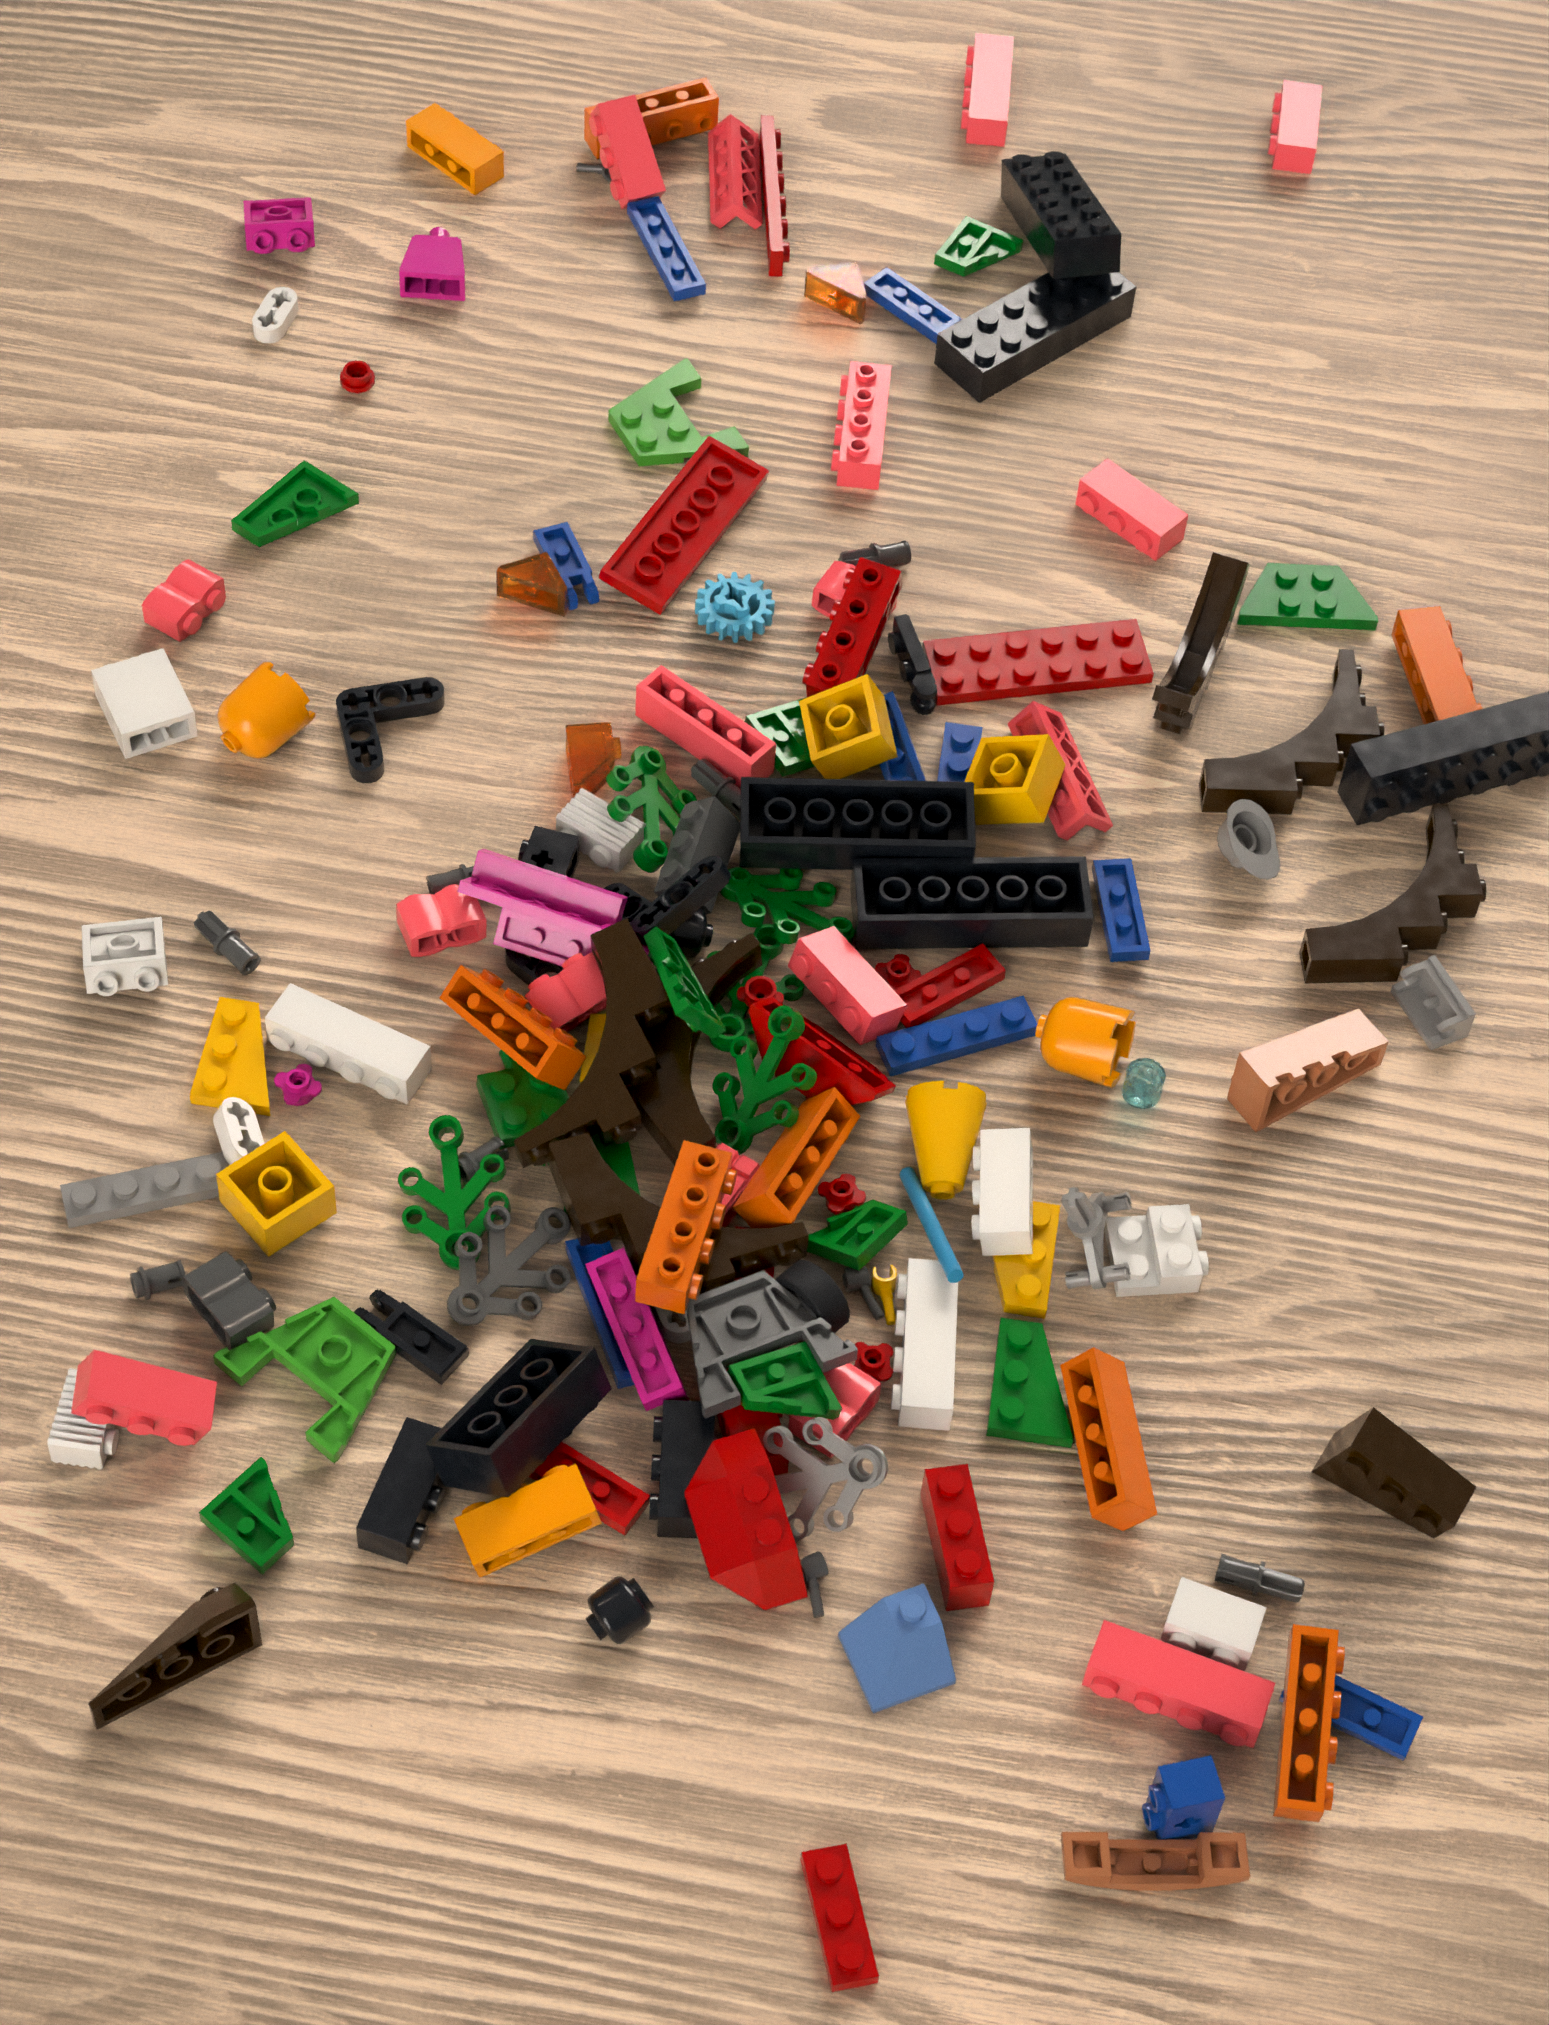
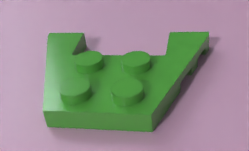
M688 358L683 359L608 410V421L638 466L684 463V458L692 457L708 436L715 438L746 457L749 455V446L735 426L702 437L675 399L676 396L701 389L702 378Z
M332 1297L285 1319V1324L265 1334L260 1331L247 1337V1342L231 1350L225 1347L217 1351L213 1358L214 1364L240 1386H243L267 1363L276 1358L333 1405L305 1433L306 1440L335 1464L340 1459L396 1356V1346L337 1298Z

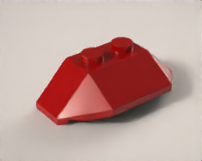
M774 997L752 1003L749 1008L762 1060L774 1037L768 1029L769 1016L774 1009L783 1006V1003ZM804 1016L805 1029L803 1034L798 1039L789 1042L774 1073L775 1078L789 1072L797 1063H804L812 1067L817 1074L814 1086L809 1090L795 1088L805 1096L806 1100L835 1087L850 1105L881 1098L893 1093L896 1085L888 1080L877 1067ZM805 1072L801 1074L800 1082L805 1078Z
M755 1428L712 1441L684 1492L710 1579L738 1596L754 1603V1605L764 1611L808 1598L795 1539L770 1461Z

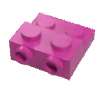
M311 197L243 201L247 251L254 250L258 254H268L273 252L274 249L303 252L308 250V247H315Z

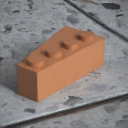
M1359 1008L1337 1015L1329 1020L1240 1052L1234 1074L1231 1077L1227 1099L1255 1132H1258L1381 1065L1388 1040Z

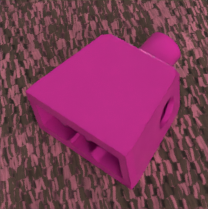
M442 227L431 229L429 235L412 236L399 268L400 297L465 301V269L461 239L450 237L449 232Z

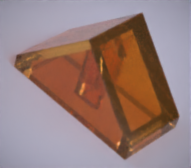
M857 262L809 267L806 270L804 297L860 325L864 322L867 295Z
M548 552L501 565L496 570L497 596L565 617L567 613V586Z

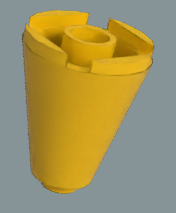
M944 1081L920 1083L908 1089L905 1105L922 1187L930 1193L932 1198L940 1200L952 1199L956 1193L964 1189L973 1156V1146L976 1145L987 1105L986 1093L979 1087L958 1082L957 1089L944 1088Z

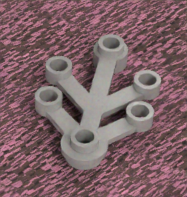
M816 1417L807 1421L803 1426V1437L811 1445L823 1446L843 1461L841 1463L826 1464L794 1442L791 1431L785 1426L771 1428L766 1431L763 1437V1444L767 1451L772 1454L782 1455L803 1470L775 1477L780 1494L808 1488L795 1513L788 1516L795 1540L808 1537L813 1532V1517L832 1483L848 1480L837 1503L827 1508L823 1517L824 1523L829 1530L840 1532L850 1527L853 1523L854 1515L852 1510L863 1490L880 1485L888 1473L887 1458L878 1447L871 1444H862L857 1447L852 1446L833 1433L831 1423L823 1417ZM814 1424H818L823 1430L821 1439L816 1438L812 1432ZM775 1432L779 1433L783 1438L782 1447L776 1446L773 1441ZM864 1458L872 1462V1473L864 1470L862 1465ZM835 1510L840 1511L844 1516L842 1525L837 1524L833 1518ZM796 1518L800 1519L804 1524L803 1533H799L794 1527Z

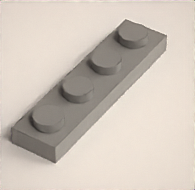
M223 1152L60 1185L68 1227L73 1228L219 1197L216 1174L228 1167L229 1164L224 1158Z

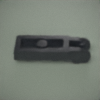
M909 615L894 616L892 632L888 633L890 651L892 654L898 655L902 680L904 682L909 681L913 692L910 695L911 706H913L918 715L931 714L935 708V699L933 697H936L937 685L935 684L936 681L931 672V667Z
M375 1290L369 1299L376 1309L387 1316L384 1321L364 1308L358 1307L354 1311L356 1315L395 1345L398 1355L441 1385L469 1356V1348L405 1302L402 1301L400 1303L381 1290Z

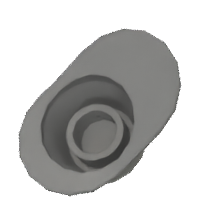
M1240 799L1233 802L1227 811L1226 820L1218 829L1217 841L1222 854L1232 866L1239 869L1244 868L1250 874L1260 879L1269 880L1276 877L1280 871V859L1274 826L1268 813L1251 800Z

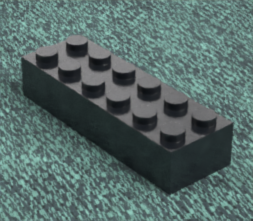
M1050 151L1046 152L1044 156L1033 157L1026 154H1018L1013 156L1012 159L1002 160L1001 198L1053 279L1120 272L1121 232L1066 153Z
M1048 272L939 332L934 364L980 403L1130 318L1136 286L1119 272L1053 279Z
M1549 691L1351 744L1338 788V794L1356 825L1380 822L1387 817L1405 812L1413 813L1420 808L1433 804H1446L1456 798L1470 794L1478 795L1492 788L1503 785L1511 786L1521 780L1549 775Z
M741 777L740 868L852 870L853 858H957L975 856L974 782Z
M1086 856L853 858L850 893L853 928L855 930V949L975 948L982 943L986 948L1088 947L1094 916Z

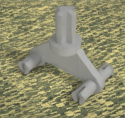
M1069 1188L1068 1194L1062 1195L1061 1202L1068 1213L1067 1224L1069 1229L1076 1237L1082 1239L1088 1269L1067 1271L1065 1273V1281L1068 1289L1092 1285L1093 1289L1106 1288L1109 1282L1130 1280L1131 1273L1127 1262L1111 1266L1103 1265L1105 1217L1108 1216V1212L1130 1210L1132 1207L1130 1205L1132 1204L1130 1194L1125 1192L1123 1194L1105 1196L1103 1192L1091 1194L1088 1199L1085 1193L1080 1192L1078 1188Z

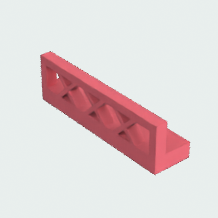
M730 114L708 132L710 222L721 229L737 216L756 230L763 224L759 134Z
M1032 701L1007 725L1012 736L1049 734L1066 764L1048 811V816L1057 836L1068 841L1086 825L1107 832L1113 826L1112 821L1062 713Z

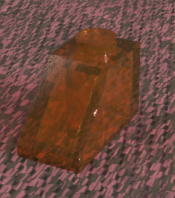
M611 722L565 725V750L571 796L574 798L581 788L595 794L607 783L606 776L615 767V760L621 759L620 737H613Z

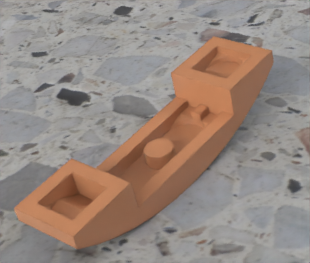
M1108 1832L1061 1833L1064 1880L1082 1885L1119 1890L1169 1891L1216 1887L1248 1881L1250 1878L1245 1833L1199 1832L1196 1840L1109 1839Z

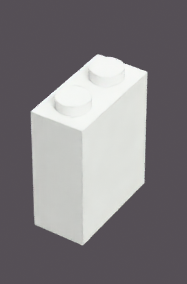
M164 648L91 670L95 696L125 759L197 737L195 712Z

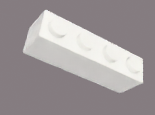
M291 983L265 1016L267 1041L271 1042L277 1049L291 1051L306 1058L312 1065L333 1070L341 1074L347 1081L368 1086L387 1099H396L408 1104L432 1070L431 1046Z
M909 1258L906 1274H898L897 1299H904V1310L896 1311L895 1335L902 1336V1347H895L893 1372L901 1373L900 1384H893L891 1410H899L898 1427L949 1431L954 1404L958 1282L951 1283L948 1281L938 1260Z

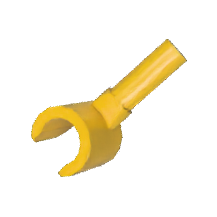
M890 1265L889 1278H881L877 1275L875 1266L872 1269L871 1289L875 1294L881 1296L886 1324L892 1326L895 1325L896 1320L893 1293L896 1290L897 1269L895 1266Z

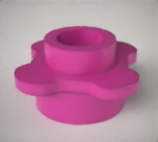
M299 1064L296 1069L287 1073L280 1072L275 1076V1086L282 1089L285 1103L302 1106L308 1104L321 1093L322 1085L313 1078V1071L310 1065ZM297 1082L302 1083L301 1085H294Z

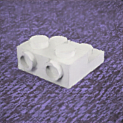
M162 917L82 925L83 970L87 994L98 993L101 996H111L117 991L129 989L149 992L158 986L168 985Z
M1189 1204L1148 1206L1146 1215L1106 1218L1104 1232L1110 1265L1127 1262L1131 1273L1130 1280L1114 1282L1116 1297L1199 1291L1202 1277L1208 1275L1209 1262L1207 1252L1198 1251L1196 1240H1201V1220L1199 1215L1191 1216Z

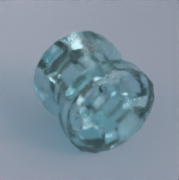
M1139 1058L1128 1065L1122 1087L1123 1098L1128 1104L1135 1108L1147 1109L1155 1106L1160 1101L1166 1078L1165 1070L1161 1064L1153 1059Z

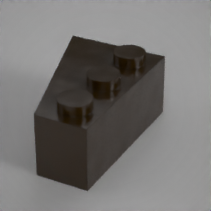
M1374 1407L1334 1433L1312 1470L1314 1474L1433 1539L1455 1527L1477 1488Z

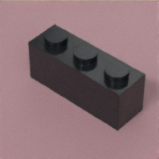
M663 1400V1416H654L653 1442H661V1455L652 1454L651 1481H660L659 1494L650 1493L649 1520H658L657 1537L698 1539L684 1492L712 1441H714L715 1415L705 1419L702 1414L700 1401Z
M406 1417L356 1526L358 1548L404 1564H408L414 1550L420 1551L428 1533V1525H425L431 1512L436 1514L439 1511L445 1489L442 1488V1480L426 1447V1444L441 1429L440 1427Z

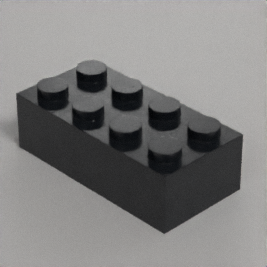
M530 1339L426 1444L444 1487L508 1498L511 1494L515 1493L531 1473L546 1461L551 1452L572 1434L573 1429L611 1391V1385L595 1347Z

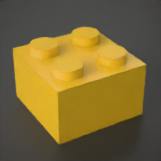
M868 674L799 701L811 762L825 779H842L898 757L885 697Z
M1049 734L981 738L964 781L974 782L976 825L1044 823L1066 765Z
M286 1131L216 1174L220 1202L268 1257L337 1213L334 1185Z

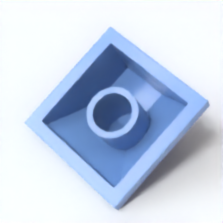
M924 1583L882 1598L838 1632L839 1640L872 1713L956 1683L943 1623Z

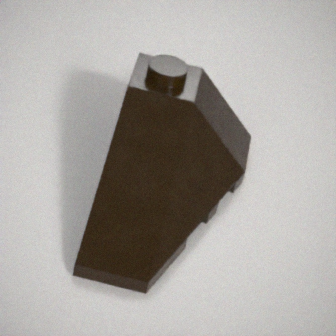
M235 1582L225 1588L217 1587L206 1592L199 1601L193 1603L88 1703L96 1729L98 1730L262 1646L257 1608L253 1599Z

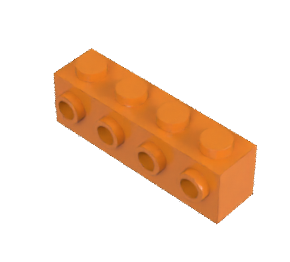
M706 77L635 95L651 145L710 131L718 125L719 96ZM594 105L584 108V139L595 158L600 159L601 145L598 136L595 137L592 134L589 124L590 114L596 107Z
M1441 607L1398 610L1391 636L1423 724L1483 709L1482 705L1475 700L1472 679L1464 671L1462 652L1460 648L1455 647L1452 639L1451 623L1449 620H1445Z
M460 965L439 999L536 1079L566 1090L587 1057L575 1047L577 1039L560 1028L552 1029L550 1027L553 1021L551 1018L535 1008L531 1010L526 1008L525 1005L528 1000L510 988H507L505 991L501 987L504 981L496 974L487 969H483L480 974Z
M835 1087L801 1103L798 1108L799 1117L797 1122L793 1126L784 1129L733 1206L735 1211L751 1228H773L793 1224L803 1205L814 1192V1188L830 1167L835 1155L846 1142L860 1115Z
M683 1140L636 1278L635 1302L685 1314L689 1300L698 1299L703 1282V1275L698 1273L702 1263L709 1265L715 1240L710 1239L713 1228L721 1229L726 1211V1205L721 1203L724 1194L732 1195L736 1183L737 1171L731 1169L732 1152Z
M1093 1347L1061 1364L1060 1367L1091 1518L1125 1531L1157 1515L1125 1362Z
M1293 1624L1288 1636L1273 1817L1319 1823L1324 1810L1331 1811L1334 1783L1327 1782L1328 1764L1335 1765L1338 1739L1337 1737L1330 1736L1332 1719H1339L1341 1692L1334 1691L1335 1674L1343 1673L1345 1647L1338 1646L1339 1630Z

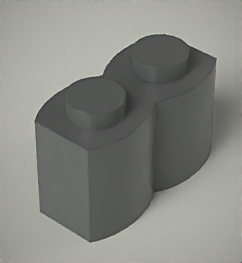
M225 1251L183 1276V1288L185 1295L196 1311L208 1322L222 1344L231 1350L246 1343L247 1337L260 1331L264 1333L274 1327L276 1305L266 1289L258 1290L250 1282L252 1275L244 1261L240 1258L235 1260Z

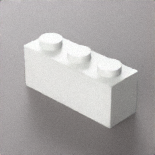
M1030 1128L981 1130L980 1146H973L974 1171H980V1180L972 1181L973 1205H979V1215H972L973 1240H980L983 1256L1033 1254V1147Z

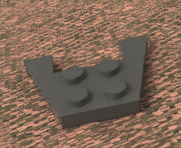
M764 1270L699 1294L697 1300H689L686 1309L701 1409L705 1419L741 1405V1394L726 1371L731 1364L778 1350L799 1341H806L823 1373L857 1360L858 1349L855 1344L848 1339L843 1341L832 1332V1326L823 1318L816 1319L802 1308V1301Z

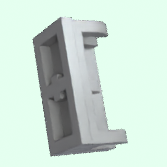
M1435 955L1400 972L1404 980L1392 985L1391 993L1430 1050L1468 1037L1476 1013Z

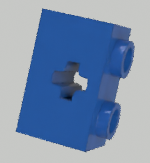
M1212 1756L1158 1766L1153 1783L1148 1787L1149 1794L1146 1803L1142 1805V1814L1147 1830L1154 1831L1157 1839L1189 1840L1197 1838L1199 1832H1213L1225 1801V1795Z

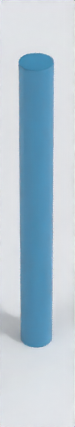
M906 1167L900 1171L899 1177L948 1281L957 1283L962 1280L964 1276L963 1271L915 1170L911 1167Z

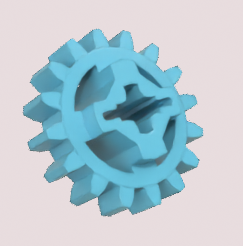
M732 572L731 578L726 579L720 573L717 575L716 583L707 579L705 581V589L699 588L697 591V599H695V614L698 615L697 623L698 625H706V633L708 635L715 631L718 632V640L720 641L724 640L726 636H732L733 643L738 642L739 636H744L748 641H751L753 632L763 635L765 633V626L772 625L775 609L771 589L763 590L764 582L762 580L752 583L750 574L740 579L736 572Z

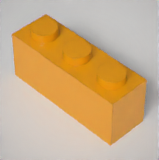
M437 103L430 105L406 120L407 147L472 194L477 195L504 178V151Z
M577 1464L569 1467L567 1465L554 1467L543 1475V1479L529 1485L522 1483L521 1487L511 1494L509 1498L500 1497L489 1503L484 1501L473 1503L463 1509L462 1515L453 1518L479 1578L602 1524Z

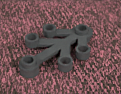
M503 1206L491 1207L483 1218V1225L488 1235V1275L478 1284L475 1258L482 1249L480 1237L475 1233L466 1232L455 1243L454 1250L459 1257V1286L450 1293L447 1300V1309L451 1318L464 1326L477 1325L484 1320L486 1315L518 1316L522 1320L534 1319L542 1308V1301L536 1293L524 1292L518 1299L490 1296L499 1287L546 1289L551 1293H560L567 1287L570 1282V1273L562 1265H553L547 1271L518 1269L546 1243L557 1244L566 1237L571 1228L568 1214L556 1207L545 1209L535 1222V1231L506 1257L505 1230L510 1224L511 1215ZM494 1214L499 1215L503 1219V1225H495L491 1221L490 1216ZM551 1217L558 1219L561 1222V1228L552 1227L548 1219ZM462 1242H471L475 1247V1251H465L462 1247ZM550 1274L560 1275L563 1284H554L550 1279ZM471 1298L474 1300L476 1308H466L463 1305V1299ZM525 1300L530 1301L534 1305L535 1310L533 1312L524 1310L521 1302Z

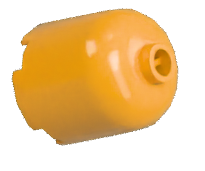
M270 662L260 664L224 699L218 709V723L223 733L220 736L221 740L233 753L239 751L251 758H266L305 728L316 716L314 712L307 711L305 705L310 700L297 682L286 672L280 677L271 671L274 665Z
M1068 997L1059 1000L1050 1009L1048 1016L1042 1014L1037 1023L1035 1036L1041 1038L1040 1050L1043 1059L1050 1067L1058 1071L1106 1087H1115L1122 1073L1115 1071L1120 1056L1128 1058L1131 1051L1136 1022L1130 1019L1133 1018L1135 1011L1079 997Z

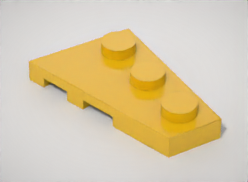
M219 997L189 1094L191 1104L219 1108L225 1099L236 1097L246 1101L253 1108L255 1114L271 1116L259 1003Z
M1033 1201V1254L992 1256L994 1262L993 1270L1003 1312L1045 1319L1060 1205Z

